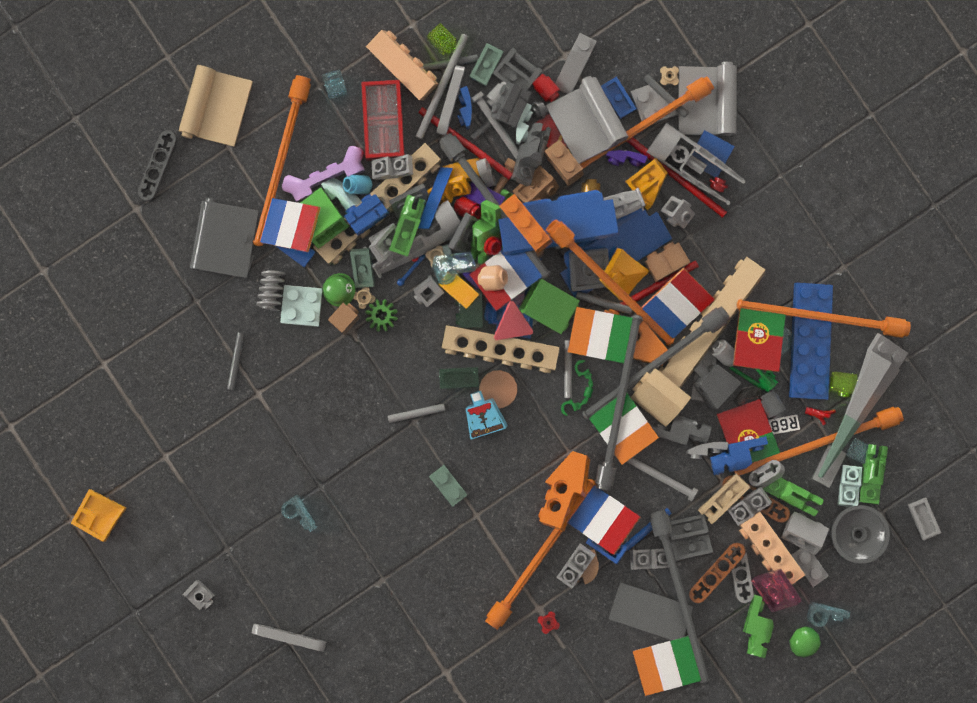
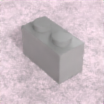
M794 511L786 523L781 538L816 555L823 546L829 528L820 522L807 518L802 513Z

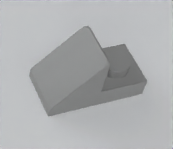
M394 223L369 238L371 242L369 248L378 262L385 261L392 253L389 248L395 234L396 226Z

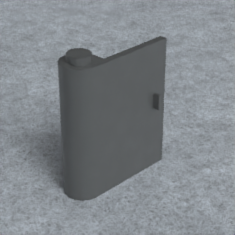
M206 198L205 201H201L190 269L247 278L259 210L217 203V200L212 198Z

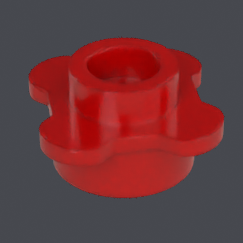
M715 177V179L710 178L711 184L709 187L724 192L725 188H728V185L725 184L726 180Z
M549 612L545 616H539L537 619L538 623L542 626L544 634H548L549 631L557 630L560 627V624L555 619L554 612Z

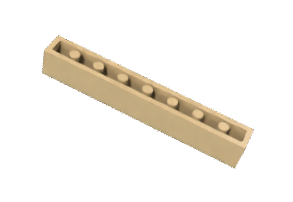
M748 257L744 261L741 259L735 266L736 272L733 276L729 275L723 283L725 287L722 291L718 290L713 296L714 302L710 307L705 308L701 315L704 317L716 307L722 306L732 319L738 311L737 301L739 299L745 301L764 276L766 270ZM702 318L699 322L695 321L689 330L693 332L700 327L703 322ZM731 319L714 334L710 331L701 335L670 358L665 368L661 367L659 372L681 389L693 373L695 366L704 358Z

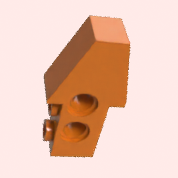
M609 309V311L604 310L606 313L620 315V313L613 309ZM642 321L639 327V340L636 342L633 359L651 363L668 349L645 321Z
M572 451L545 481L551 489H548L545 496L547 501L539 512V521L543 525L565 532L577 496L585 498L590 466L588 456ZM567 486V491L560 494V487ZM559 503L561 505L560 510L553 512V506Z

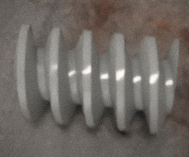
M275 270L263 271L261 275L265 279H260V283L265 286L259 287V291L263 292V294H258L257 296L262 301L257 302L256 305L262 309L280 311L275 308L276 305H281V302L277 301L276 298L282 297L277 291L283 290V287L278 284L285 281L280 278V275H286V273Z

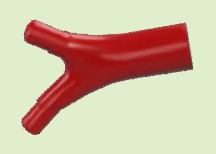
M808 406L805 410V414L818 418L822 425L826 424L824 417L830 418L831 414L836 413L835 409L823 411Z

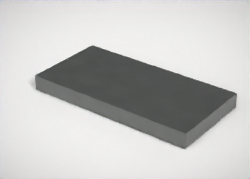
M621 582L619 583L608 617L609 620L670 640L684 637L687 628L679 601ZM688 605L691 614L693 606Z

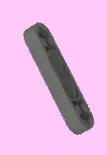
M163 131L157 140L138 189V195L144 201H152L157 195L177 144V137L172 131ZM171 135L170 137L173 141L168 142L166 146L170 149L169 152L164 148H159L160 145L165 146L166 141L163 138ZM159 152L166 154L164 162L156 160V155ZM158 170V179L151 180L149 178L150 171ZM148 180L150 183L156 185L155 187L151 185L150 191L152 192V194L147 195V197H145V194L142 192L143 190L148 189L149 184L146 183V181Z

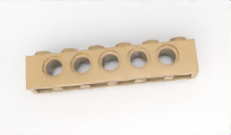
M447 325L442 349L445 350L446 354L456 355L457 352L464 353V357L475 359V356L483 357V361L494 362V359L501 360V364L513 366V363L521 364L520 368L532 370V367L540 368V372L551 373V370L555 371L559 347L515 338L495 340L494 334ZM459 338H466L468 340V345L465 348H460L457 345ZM479 341L487 344V348L483 352L476 349V344ZM497 345H503L506 348V352L503 355L495 353ZM522 349L525 353L524 357L521 359L515 358L514 350ZM535 352H540L543 355V361L535 362L532 355Z

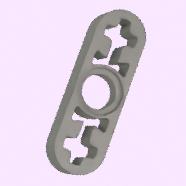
M740 547L732 548L734 552L731 556H729V558L732 560L733 564L736 562L735 560H733V555L736 554L737 550L740 553ZM746 553L740 561L741 564L745 563V567L738 566L731 571L735 596L742 603L750 602L754 596ZM740 569L745 570L747 574L746 578L742 581L736 578V572ZM748 582V586H744L745 591L749 592V595L744 600L743 597L739 596V593H742V586L737 587V583L744 584Z

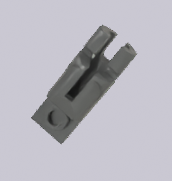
M542 123L532 124L526 142L519 147L511 179L525 186L531 185L535 168L542 164L544 152L548 144L547 141L551 128L547 127L545 131H541Z
M679 416L672 420L669 431H666L667 427L658 424L655 427L652 426V428L660 438L685 446L687 445L688 438L690 441L707 443L712 426L702 423L700 428L697 429L698 423L696 420Z

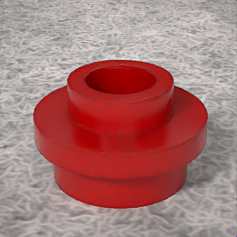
M492 236L485 241L484 252L486 254L497 255L501 251L502 243L499 238Z

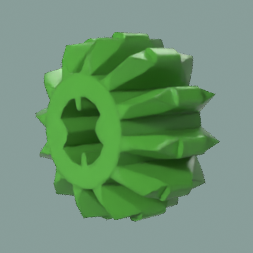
M385 299L382 305H380L379 300H376L377 307L369 304L373 311L366 310L365 312L368 315H372L366 318V321H373L370 324V328H374L377 324V332H380L381 326H383L385 332L388 331L386 325L389 324L393 328L394 324L390 321L398 320L397 317L392 316L397 313V310L390 311L394 306L393 303L386 307L387 300ZM379 311L387 313V317L384 316L385 319L382 321L376 317L379 315Z

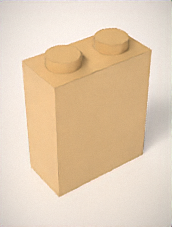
M656 368L650 374L648 372L645 373L641 380L633 387L634 393L631 396L634 402L665 427L691 399L688 394Z

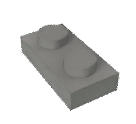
M831 445L827 446L812 477V480L830 488L847 454L841 451L825 475L819 478L818 474Z
M802 548L791 554L812 587L829 576L814 554Z

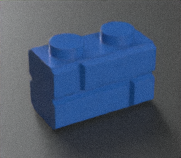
M368 194L361 199L362 203L359 206L353 205L345 211L346 215H344V218L357 236H360L389 215V212L376 194L373 196Z

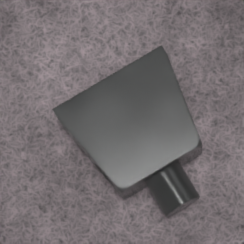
M700 362L694 368V371L700 376L694 382V386L710 409H718L741 384L738 379L719 365H710L707 368L703 362Z

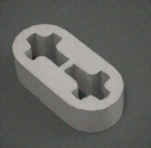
M487 159L476 161L479 175L485 186L488 188L496 186V177Z
M771 460L754 470L749 475V482L757 489L759 487L764 488L780 479L785 472V468L779 461Z

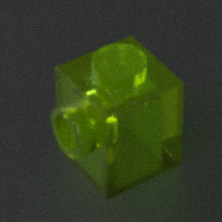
M441 23L427 35V40L442 55L446 52L448 54L451 53L456 47V38Z
M832 372L829 392H837L840 397H850L858 380L857 374Z

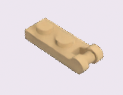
M736 473L698 511L702 515L705 514L708 517V521L713 524L750 486ZM712 505L717 509L714 513L709 509Z

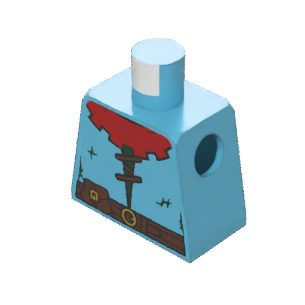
M481 391L471 393L473 404L466 408L470 438L474 439L506 429L507 423L493 398L484 400Z

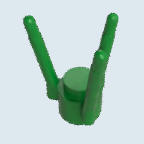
M733 366L730 367V370L755 385L760 391L764 389L766 392H769L778 383L775 379L776 376L771 371L766 370L764 373L762 370L756 369L761 375L758 379L760 383H758Z

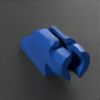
M766 436L728 444V453L725 451L710 457L714 475L723 474L725 465L728 467L729 472L749 467L752 464L749 449L752 448L753 452L763 450L764 446L768 444Z

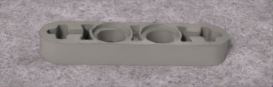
M455 66L438 124V134L445 136L447 134L465 67Z
M256 623L253 624L251 632L258 636L324 652L327 643L316 638Z

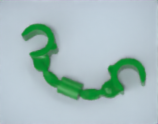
M585 360L576 362L574 370L578 377L582 375L589 379V387H586L583 395L585 398L581 403H573L572 400H569L561 405V412L565 416H567L564 411L566 404L572 405L575 412L581 409L582 405H585L588 399L591 398L593 392L592 374L589 369L585 372H580L577 369V366L580 363H584Z

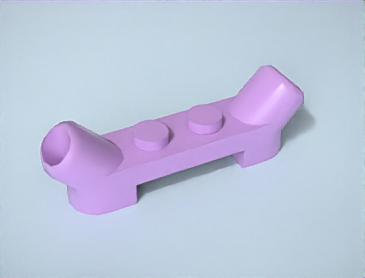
M350 146L342 163L338 165L337 163L330 164L326 167L327 170L321 173L319 171L313 172L309 175L310 178L306 180L287 175L284 178L282 189L285 192L291 193L296 203L301 202L313 193L312 188L344 173H346L347 177L363 173L365 169L361 161L364 151L358 147Z

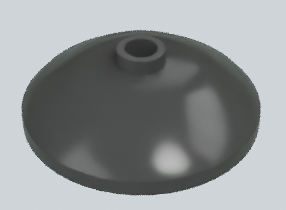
M856 505L843 510L836 517L832 525L831 538L836 551L844 559L854 563H869L879 558L889 544L890 530L886 519L876 509L869 506ZM857 530L861 532V536L859 538L855 536V532Z

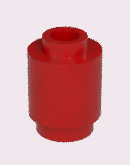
M542 74L533 82L534 89L545 102H553L560 96L559 87L549 76L546 77L545 74Z
M464 196L455 201L454 211L456 214L464 217L465 213H468L477 219L481 218V207L478 203Z

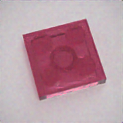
M782 569L755 576L751 580L771 612L798 605L802 601Z

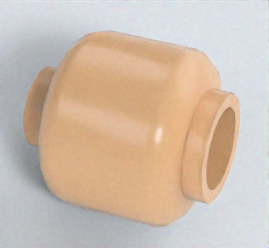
M500 265L483 267L478 275V283L486 291L501 290L508 282L507 271Z

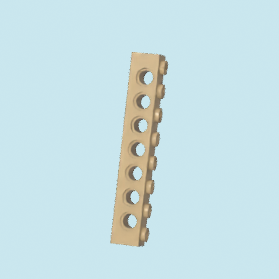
M426 143L411 155L413 163V175H409L412 178L411 183L403 184L401 182L402 177L385 179L370 193L371 196L376 194L390 213L393 210L389 200L395 197L387 195L389 189H397V196L413 189L416 185L423 184L427 180L425 177L430 172L434 174L441 167L439 165L441 159ZM419 162L426 165L425 170L417 171L415 169L416 164ZM382 219L375 225L378 226L384 219ZM345 229L318 249L315 245L313 248L329 265L332 263L336 265L343 258L342 254L346 250L350 252L357 245L356 241L360 237L364 239L371 230L368 229L360 236H357L356 233L353 236H347ZM340 240L342 242L341 248L333 249L332 242Z

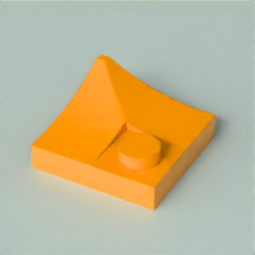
M617 248L605 272L629 295L639 281L649 273V270L634 260L623 249ZM601 279L599 280V281H601L619 300L623 301V300H622L610 287H608Z
M89 489L71 524L102 542H106L126 507Z

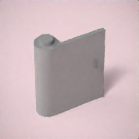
M722 62L718 67L679 66L678 98L685 94L688 85L701 77L707 76L715 89L697 103L693 100L682 105L689 114L684 118L678 113V131L684 135H702L704 130L715 136L736 135L737 66L733 65V62Z
M591 76L581 81L582 84L579 86V89L546 105L568 149L579 164L622 143L628 138L597 78Z

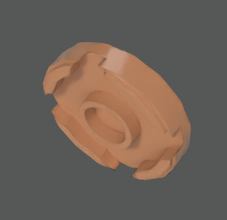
M502 370L492 371L481 380L479 391L482 392L484 400L493 398L498 408H504L515 400L517 384L509 373Z

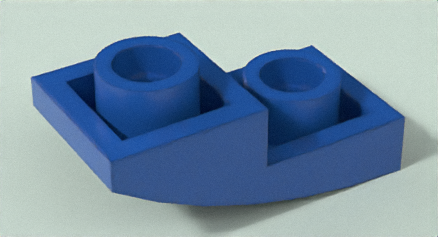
M465 86L460 88L461 94L458 95L461 105L466 107L461 108L460 115L457 116L461 126L465 125L466 130H468L471 126L472 106L468 88Z

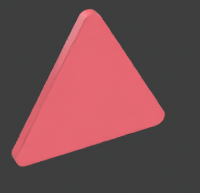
M509 301L495 332V340L533 334L532 328L514 301Z

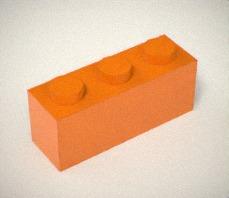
M515 194L500 205V208L538 254L553 242Z

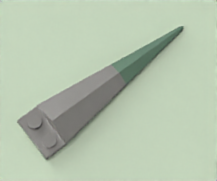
M879 333L876 334L867 349L851 400L834 442L818 474L819 478L825 475L897 376L901 364L908 355V352Z

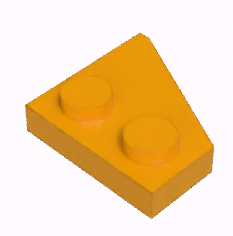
M657 158L626 180V183L632 190L640 189L646 205L644 207L647 211L652 208L668 174Z

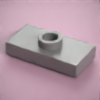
M926 497L908 504L922 540L941 534Z

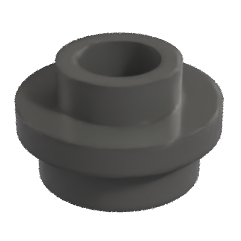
M541 101L532 103L531 111L533 116L541 120L544 119L545 115L548 114L544 103Z

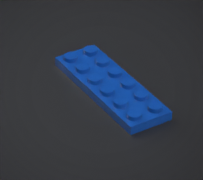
M794 283L793 308L832 314L833 285ZM793 316L789 398L828 400L831 322Z

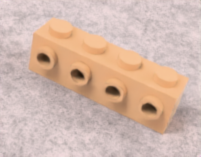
M381 30L366 47L419 100L424 101L439 85L435 81L437 77L431 71L426 72L422 68L424 64L416 57L413 59L409 55L410 50L404 44L399 45L395 41L397 37L391 31Z
M761 512L756 513L752 518L739 525L741 527L739 530L745 540L749 538L753 545L750 547L756 555L760 554L764 559L762 564L768 571L772 570L775 575L773 579L779 587L783 586L787 589L805 576Z

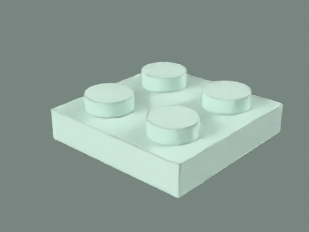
M284 285L280 323L319 327L322 288Z

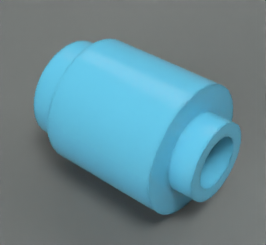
M351 175L345 177L343 181V188L349 194H368L373 186L368 175Z

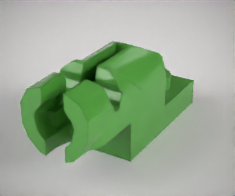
M407 194L389 248L390 251L407 257L419 227L426 202L419 198L416 210L412 209V204L415 197Z
M488 200L481 203V219L472 225L471 259L474 261L478 256L479 264H484L492 256L484 252L485 241L492 236L499 239L501 237L498 220L501 219V208Z
M868 444L865 464L862 467L858 502L879 504L881 485H883L886 468L887 446H879L878 456L874 458L876 445Z
M783 478L763 488L765 492L814 517L818 510L807 506L806 502L811 501L817 505H822L823 499Z
M754 594L743 632L751 634V637L748 639L747 653L765 658L768 649L761 644L765 642L770 643L774 627L773 620L758 616V613L763 610L764 601H762L763 597Z

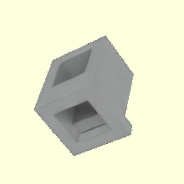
M430 274L426 280L414 289V298L420 305L424 304L428 307L444 293V289L438 285L437 280ZM426 288L431 289L429 293H425L424 290Z
M196 580L183 593L199 610L203 608L205 610L208 609L214 602L212 598L215 595L200 580ZM197 593L203 595L202 600L196 598Z

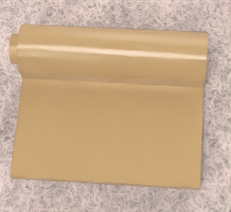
M197 65L179 127V132L182 133L181 136L192 139L194 136L235 147L253 81L216 72L212 68Z

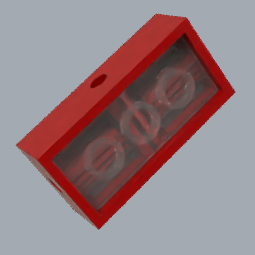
M400 80L361 82L366 160L372 161L387 156L396 158L405 155Z

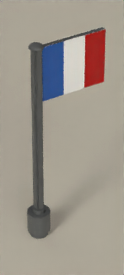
M451 133L444 136L439 141L441 144L440 148L451 162H459L484 198L500 206L465 159L466 149L458 138ZM501 209V219L508 218V216ZM502 249L497 255H494L469 275L494 309L498 311L539 279L548 278L551 275V271L547 270L534 251L504 255ZM500 265L507 271V284L501 290H484L482 285L478 283V275L482 268Z

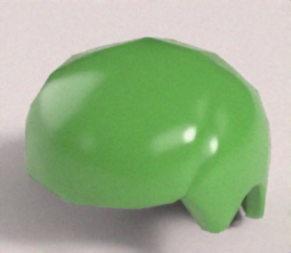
M810 627L797 629L789 640L791 651L796 656L803 658L814 655L821 644L819 634Z

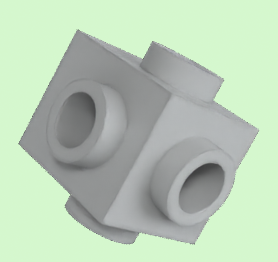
M671 196L661 209V212L668 218L666 221L673 227L678 225L683 229L695 215L690 208V203Z

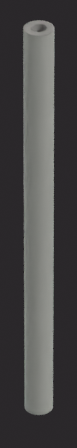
M461 34L415 136L418 139H423L469 36Z

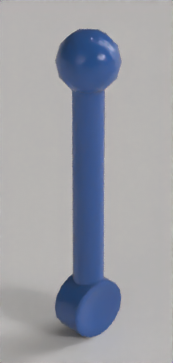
M424 254L419 257L402 278L397 280L399 286L404 285L406 278L426 257Z

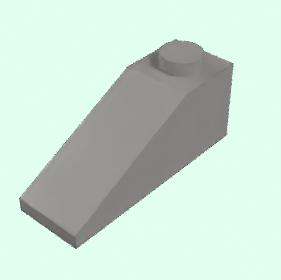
M581 33L578 35L555 83L561 92L565 94L573 92L596 47L597 41Z

